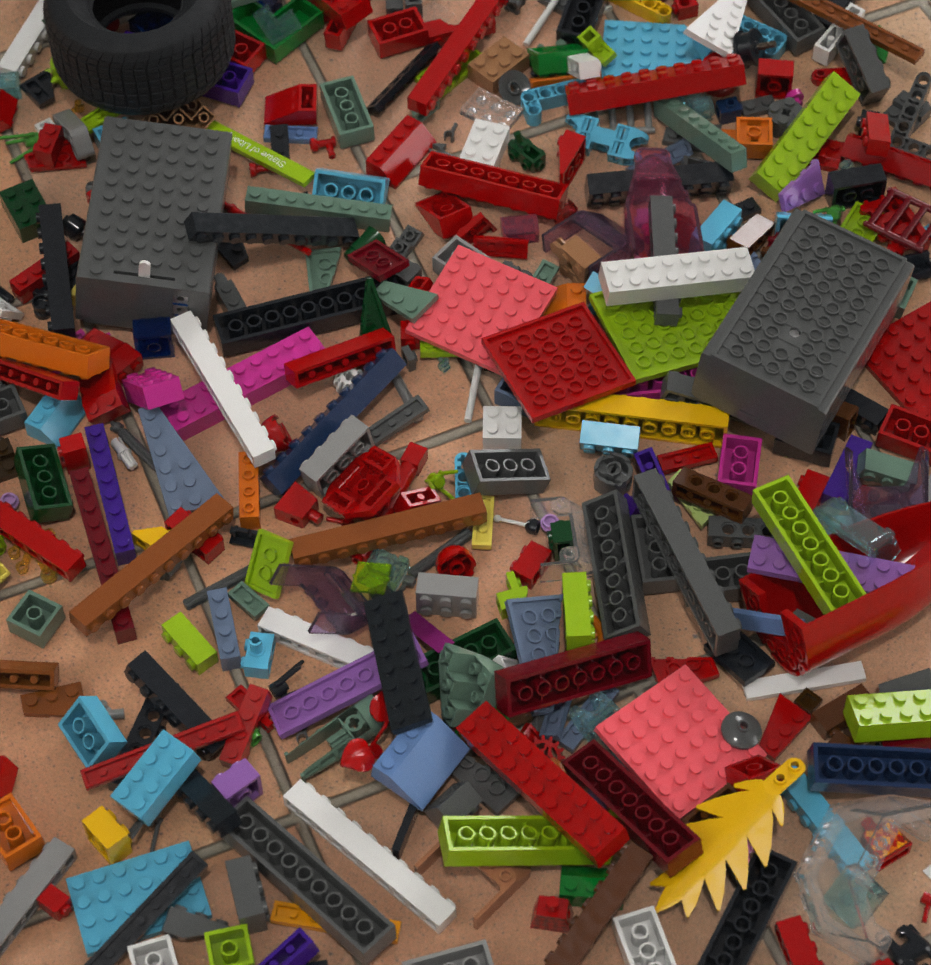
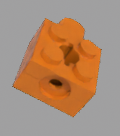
M736 117L735 130L721 129L747 148V158L764 159L773 147L772 118Z

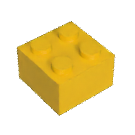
M101 805L84 818L82 824L87 840L111 865L121 862L133 853L131 847L132 840L128 836L130 832L124 824L119 825L115 814L110 809L107 811Z

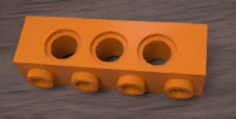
M238 452L241 528L251 530L261 529L260 466L254 468L245 452Z

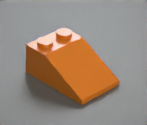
M565 283L556 286L558 287V292L543 316L581 302L586 304L585 283Z
M9 793L0 799V858L8 870L12 871L40 854L45 843L41 834L12 793Z

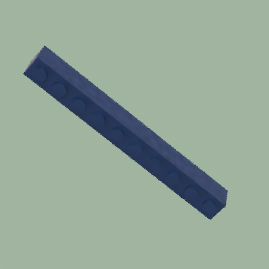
M393 348L381 349L375 355L377 358L373 362H368L363 367L364 371L352 378V384L349 387H344L338 393L340 396L326 405L327 409L325 412L319 413L313 419L315 422L311 426H306L301 431L302 435L289 443L288 446L290 448L286 452H281L276 457L277 461L263 470L264 474L260 480L275 496L283 494L301 475L299 468L303 461L309 459L314 454L315 449L325 443L328 436L340 427L343 420L348 419L351 415L357 417L407 365Z

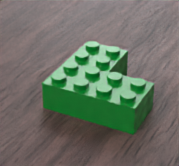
M291 0L275 13L257 1L235 7L232 10L235 30L265 43L267 58L275 64L324 26L323 11L307 0Z

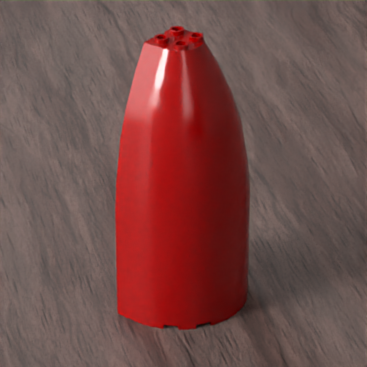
M931 501L881 514L828 536L838 551L906 563L931 541ZM931 558L897 579L823 615L805 585L801 582L754 573L738 579L746 610L781 615L785 636L762 632L756 633L763 644L767 643L772 652L770 655L780 667L796 677L803 676L892 631L931 604ZM796 609H799L816 619L806 624L793 613Z

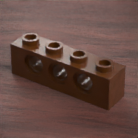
M683 467L673 480L672 495L739 524L745 521L753 509V504L751 503L752 495L689 468Z

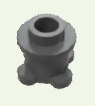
M509 0L504 8L506 11L518 15L520 13L519 8L525 5L526 0Z

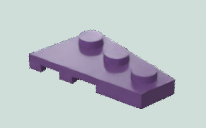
M813 159L810 162V166L807 169H803L800 172V176L795 181H791L778 194L781 211L787 212L825 194L819 159Z

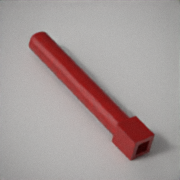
M413 442L408 444L400 459L401 490L390 501V506L384 507L375 518L395 513L393 507L399 494L408 491L415 476H419L426 464L428 448ZM374 550L368 551L365 554L351 555V561L357 565L366 564Z

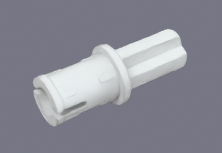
M117 437L111 441V446L117 452L118 459L122 460L129 470H134L138 463L132 456L131 449L127 448L121 437H118V439Z

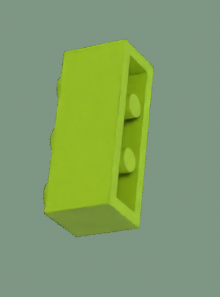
M181 611L161 624L163 639L167 644L171 643L174 646L175 653L186 660L185 663L191 671L195 670L200 675L219 662L217 651Z

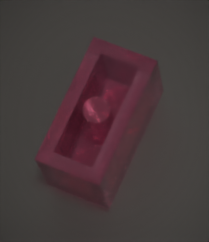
M537 214L500 217L501 237L528 239L529 243H539Z

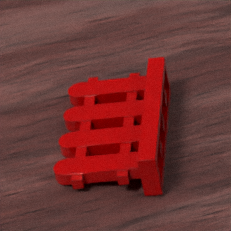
M881 195L879 199L868 202V200L863 201L859 213L872 216L885 196ZM894 196L885 209L887 213L881 214L875 224L885 228L903 203V200ZM910 207L907 208L891 232L899 236L903 233L915 216ZM920 222L907 238L914 243H917L926 231ZM880 234L877 236L878 241L889 242L888 250L903 256V252L911 250ZM931 237L923 246L924 250H929Z

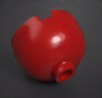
M274 414L263 421L261 426L264 425L267 429L269 440L275 442L277 447L275 453H281L290 448L288 445L292 438L284 424H279L276 421L279 417Z
M450 545L439 552L435 567L438 574L472 577L476 562L472 553L465 547Z

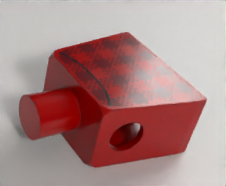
M539 895L533 906L530 928L568 933L571 928L569 924L574 915L570 901L564 898H557L556 896Z

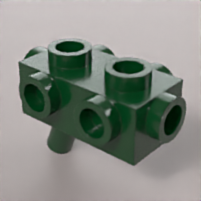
M515 131V138L508 143L509 158L512 161H519L525 171H541L546 165V153L541 148L535 146L531 140L522 136L520 131Z

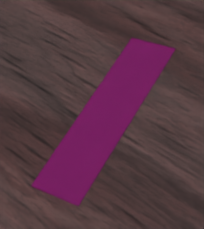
M416 611L409 614L413 633L437 653L441 652L445 643H455Z

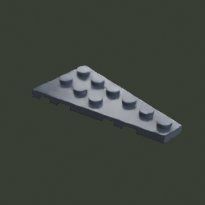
M159 407L151 410L139 408L138 413L168 516L170 517L180 507L186 511L194 512L216 493L223 498Z
M563 594L507 599L504 602L519 664L558 653L559 623L562 613L561 602L563 601ZM554 705L531 711V715L551 714L554 710Z

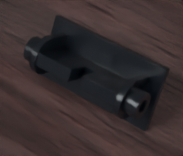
M238 525L231 526L230 534L232 535L229 544L249 548L254 547L257 535L256 530L241 528Z

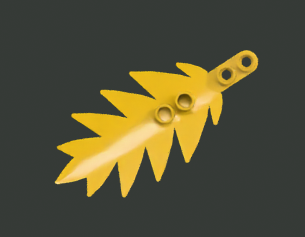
M798 758L788 759L764 781L757 779L746 780L733 785L734 788L746 791L724 795L696 805L697 810L721 818L686 824L701 838L704 853L670 878L664 872L650 882V886L665 887L657 903L656 913L671 908L682 901L685 915L689 918L698 903L704 880L716 910L720 911L724 896L726 862L742 889H747V839L763 866L767 867L772 844L773 813L782 827L784 825V804L780 794L805 772V764L802 760Z

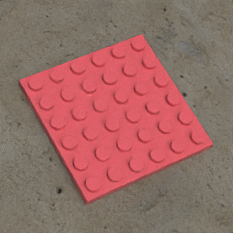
M458 245L429 291L438 294L439 299L415 323L410 321L405 329V333L501 375L482 345L481 338L542 317L558 292V287Z
M686 664L594 728V732L624 766L681 820L695 810L696 805L705 802L727 784L726 766L756 755H761L765 758L768 755L759 744L750 749H737L725 741L721 733V724L723 719L730 714L729 711Z

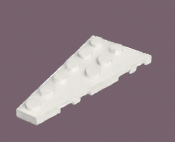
M718 0L687 27L683 34L726 57L727 54L733 52L734 35L739 31L747 0Z

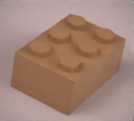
M503 36L468 63V79L493 97L499 92V79L505 72L517 70L524 73L529 69V53Z

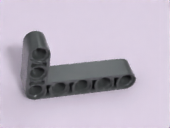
M920 72L913 82L892 131L890 146L894 147V143H900L901 146L894 148L912 153L909 150L914 148L918 151L912 154L929 159L926 156L931 154V145L910 138L931 90V75L927 72ZM926 81L927 84L922 85L919 82ZM918 96V97H920L921 99H920V100H914L913 97ZM913 112L914 115L908 116L906 113ZM902 127H906L908 130L901 131L899 129Z

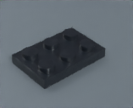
M740 631L738 649L715 657L708 642L704 644V651L713 657L717 663L744 687L775 667V661L742 631Z

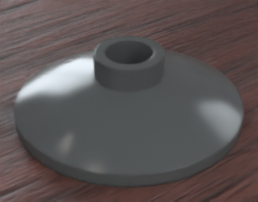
M517 70L505 72L500 77L498 83V90L502 99L511 105H520L521 93L531 89L528 78Z
M732 712L723 719L721 724L723 738L728 744L737 749L753 748L761 739L762 729L755 717L746 712Z

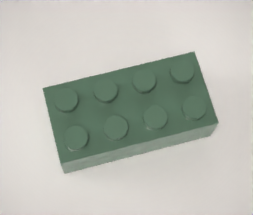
M354 76L320 83L321 100L340 148L343 149L374 141V125Z

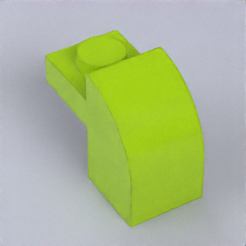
M589 26L577 37L581 44L588 48V53L600 60L602 66L606 67L617 57L616 52L605 43L601 35L593 27Z
M514 571L506 573L508 590L496 593V604L502 620L508 618L504 603L507 599L528 597L527 585H521L520 578L515 577Z

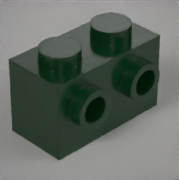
M558 520L550 523L551 531H547L549 549L554 553L555 564L575 561L570 520Z

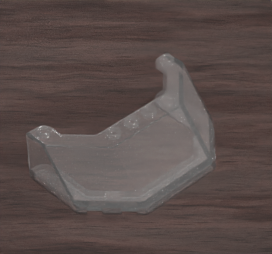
M889 794L876 795L829 806L793 874L795 881L798 882L801 891L800 897L804 909L808 913L809 925L813 934L863 965H871L887 953L892 941L891 935L887 930L876 924L867 892L900 828L921 841L928 842L931 840V800Z

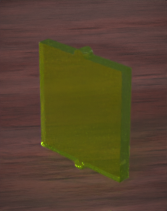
M358 562L355 574L352 575L351 592L385 594L387 583L390 581L389 576L392 565Z

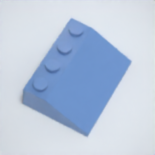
M431 712L432 723L398 734L373 765L371 777L421 811L425 809L470 751V748L433 712Z

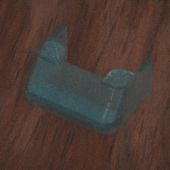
M840 496L838 498L832 497L812 510L825 531L827 529L869 557L893 561L901 551L894 537L896 535L894 531L888 527L884 529L847 505V501Z

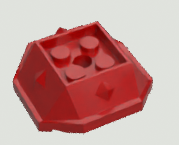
M374 445L368 452L362 453L355 458L332 482L326 491V496L322 499V503L346 519L369 520L375 518L384 507L390 506V501L401 490L400 462L395 456Z

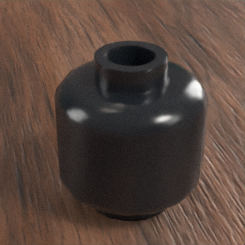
M76 214L66 215L63 218L64 235L74 241H77L80 237L83 238L86 220Z

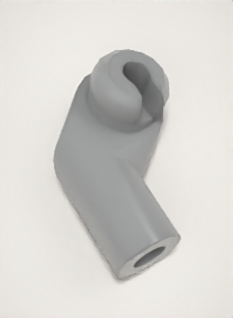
M100 700L113 720L125 718L124 708L112 710L107 705V701Z

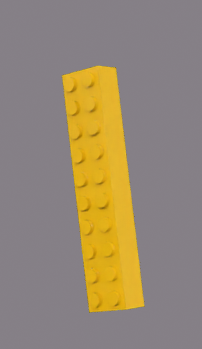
M611 394L535 422L534 426L581 431L582 420L638 426L641 430L640 439L689 445H701L712 442L715 448H722L724 433L727 434L729 414L714 406Z

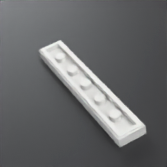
M856 661L817 668L798 677L789 673L761 677L745 687L742 685L748 702L778 697L780 693L783 696L802 693L806 687L813 691L866 682V675L862 662Z

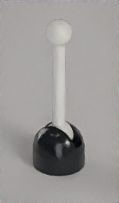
M500 515L493 517L495 522L502 521L523 526L527 533L537 536L540 530V520L530 519L523 523L502 518Z

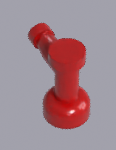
M335 136L319 141L316 138L309 139L311 152H317L320 147H326L329 159L336 157L333 148L336 147Z
M249 163L251 177H256L260 172L271 171L262 165L257 166L255 163Z

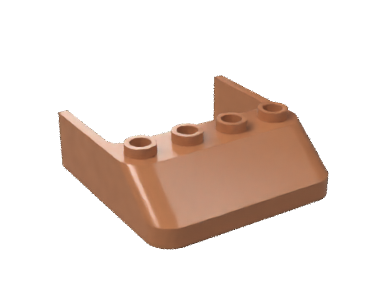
M440 842L414 865V872L422 875L442 856ZM476 866L500 887V891L473 917L476 930L529 879L531 875L530 866Z

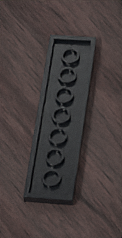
M402 589L364 602L393 735L432 723L431 709Z

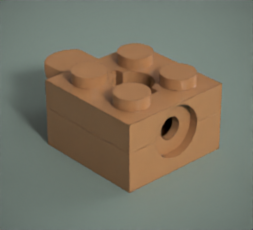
M577 235L567 242L559 237L556 241L550 243L551 251L559 257L560 272L572 280V283H586L593 271L599 274L601 256Z

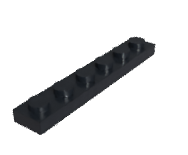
M434 42L426 45L366 107L368 113L378 114L385 109L384 105L394 100L395 94L402 91L406 87V83L417 76L416 72L422 70L427 65L426 62L437 55V51L441 47L439 43Z

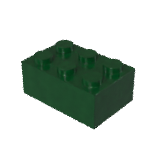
M33 179L0 191L2 207L22 243L37 238V228H41V225L36 222V213L39 212L38 205H44L46 202Z

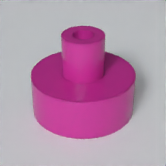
M793 89L786 95L785 98L792 97L801 106L803 105L804 95L800 89Z

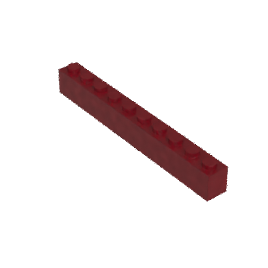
M84 467L69 471L99 581L103 585L118 573V568L89 469ZM129 606L119 610L111 619L118 645L137 640Z

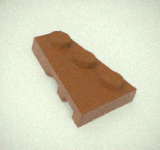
M80 681L58 686L54 691L41 690L20 695L25 717L49 718L50 716H58L63 718L77 698L84 696Z

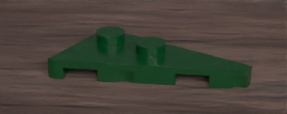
M368 277L365 281L359 336L380 328H385L391 333L373 278Z

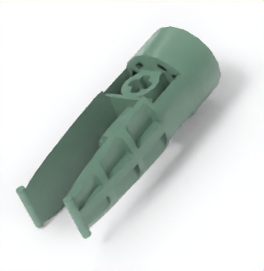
M372 694L361 699L333 718L325 726L316 730L313 735L302 741L290 753H284L287 763H290L325 740L332 748L330 752L300 773L302 781L306 783V780L322 772L333 763L340 761L346 745L352 739L362 738L368 742L379 733L384 722L376 721L370 713L369 706L374 697Z

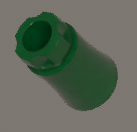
M368 226L364 233L345 251V259L348 261V254L376 239L386 245L383 236L374 227Z

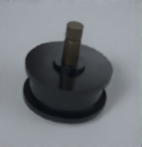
M751 28L748 32L737 31L733 39L734 53L740 54L745 69H748L751 65L758 67L759 58L765 59V49L777 46L775 40L764 42L757 28Z

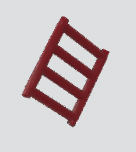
M889 187L887 190L888 194L868 221L865 220L862 225L915 252L923 253V246L931 237V224L917 243L907 238L926 212L931 213V205L900 190ZM894 196L903 200V203L885 228L875 224ZM910 204L920 208L900 236L891 232Z

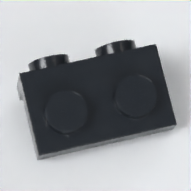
M924 250L923 253L916 252L903 255V257L907 258L908 262L915 266L911 277L918 280L931 277V261L928 250Z

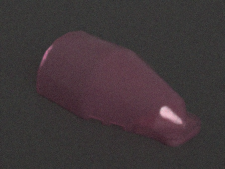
M638 148L634 154L635 167L623 211L629 259L651 257L648 218L650 195L672 196L673 204H676L674 218H677V227L674 231L678 233V241L675 247L679 248V254L705 251L697 207L695 203L691 202L689 192L682 186V180L672 164L670 153L663 148Z

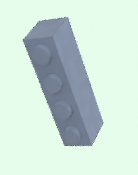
M227 587L207 591L222 671L241 668V656Z

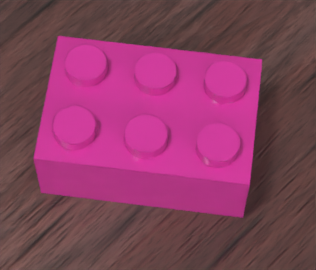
M724 433L717 481L752 495L753 489L757 486L762 438Z

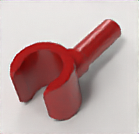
M326 517V521L338 523L341 526L355 523L352 521L354 518Z
M925 891L920 900L921 903L926 905L922 923H927L931 908V894Z

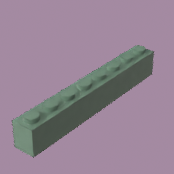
M674 97L653 101L654 116L728 171L733 173L747 168V148L679 99Z
M253 186L247 187L245 197V213L354 218L359 229H367L368 226H372L381 232H389L392 205Z

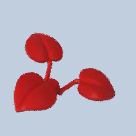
M380 691L372 698L369 706L372 717L378 722H384L383 727L370 745L362 738L352 739L342 753L340 767L350 768L358 772H368L382 755V747L377 744V741L389 723L383 691Z

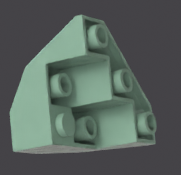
M445 643L438 660L442 718L450 727H456L485 701L489 702L493 707L496 706L494 671L504 667L484 655Z

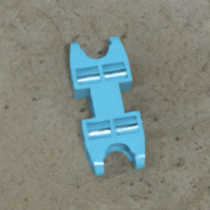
M568 114L565 119L568 125L573 126L572 128L576 130V133L586 136L585 156H589L591 149L606 152L608 162L624 166H631L642 160V157L635 154L631 148L636 145L648 144L649 136L645 132L619 123L615 131L600 127L599 118L584 114L572 116Z

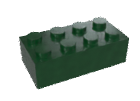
M55 443L17 447L14 465L30 520L41 523L70 519L73 503Z

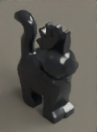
M912 924L908 926L902 925L897 929V936L906 940L901 946L890 936L883 938L878 946V950L881 953H887L890 956L894 965H917L918 962L926 958L931 959L930 943L921 936Z

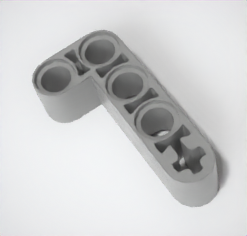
M70 109L52 115L55 125L63 127L64 136L71 143L74 155L78 161L95 155L94 147L85 124Z

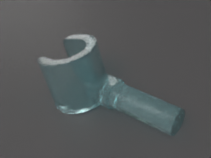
M437 358L440 362L437 365L439 370L443 373L447 372L451 368L449 359Z

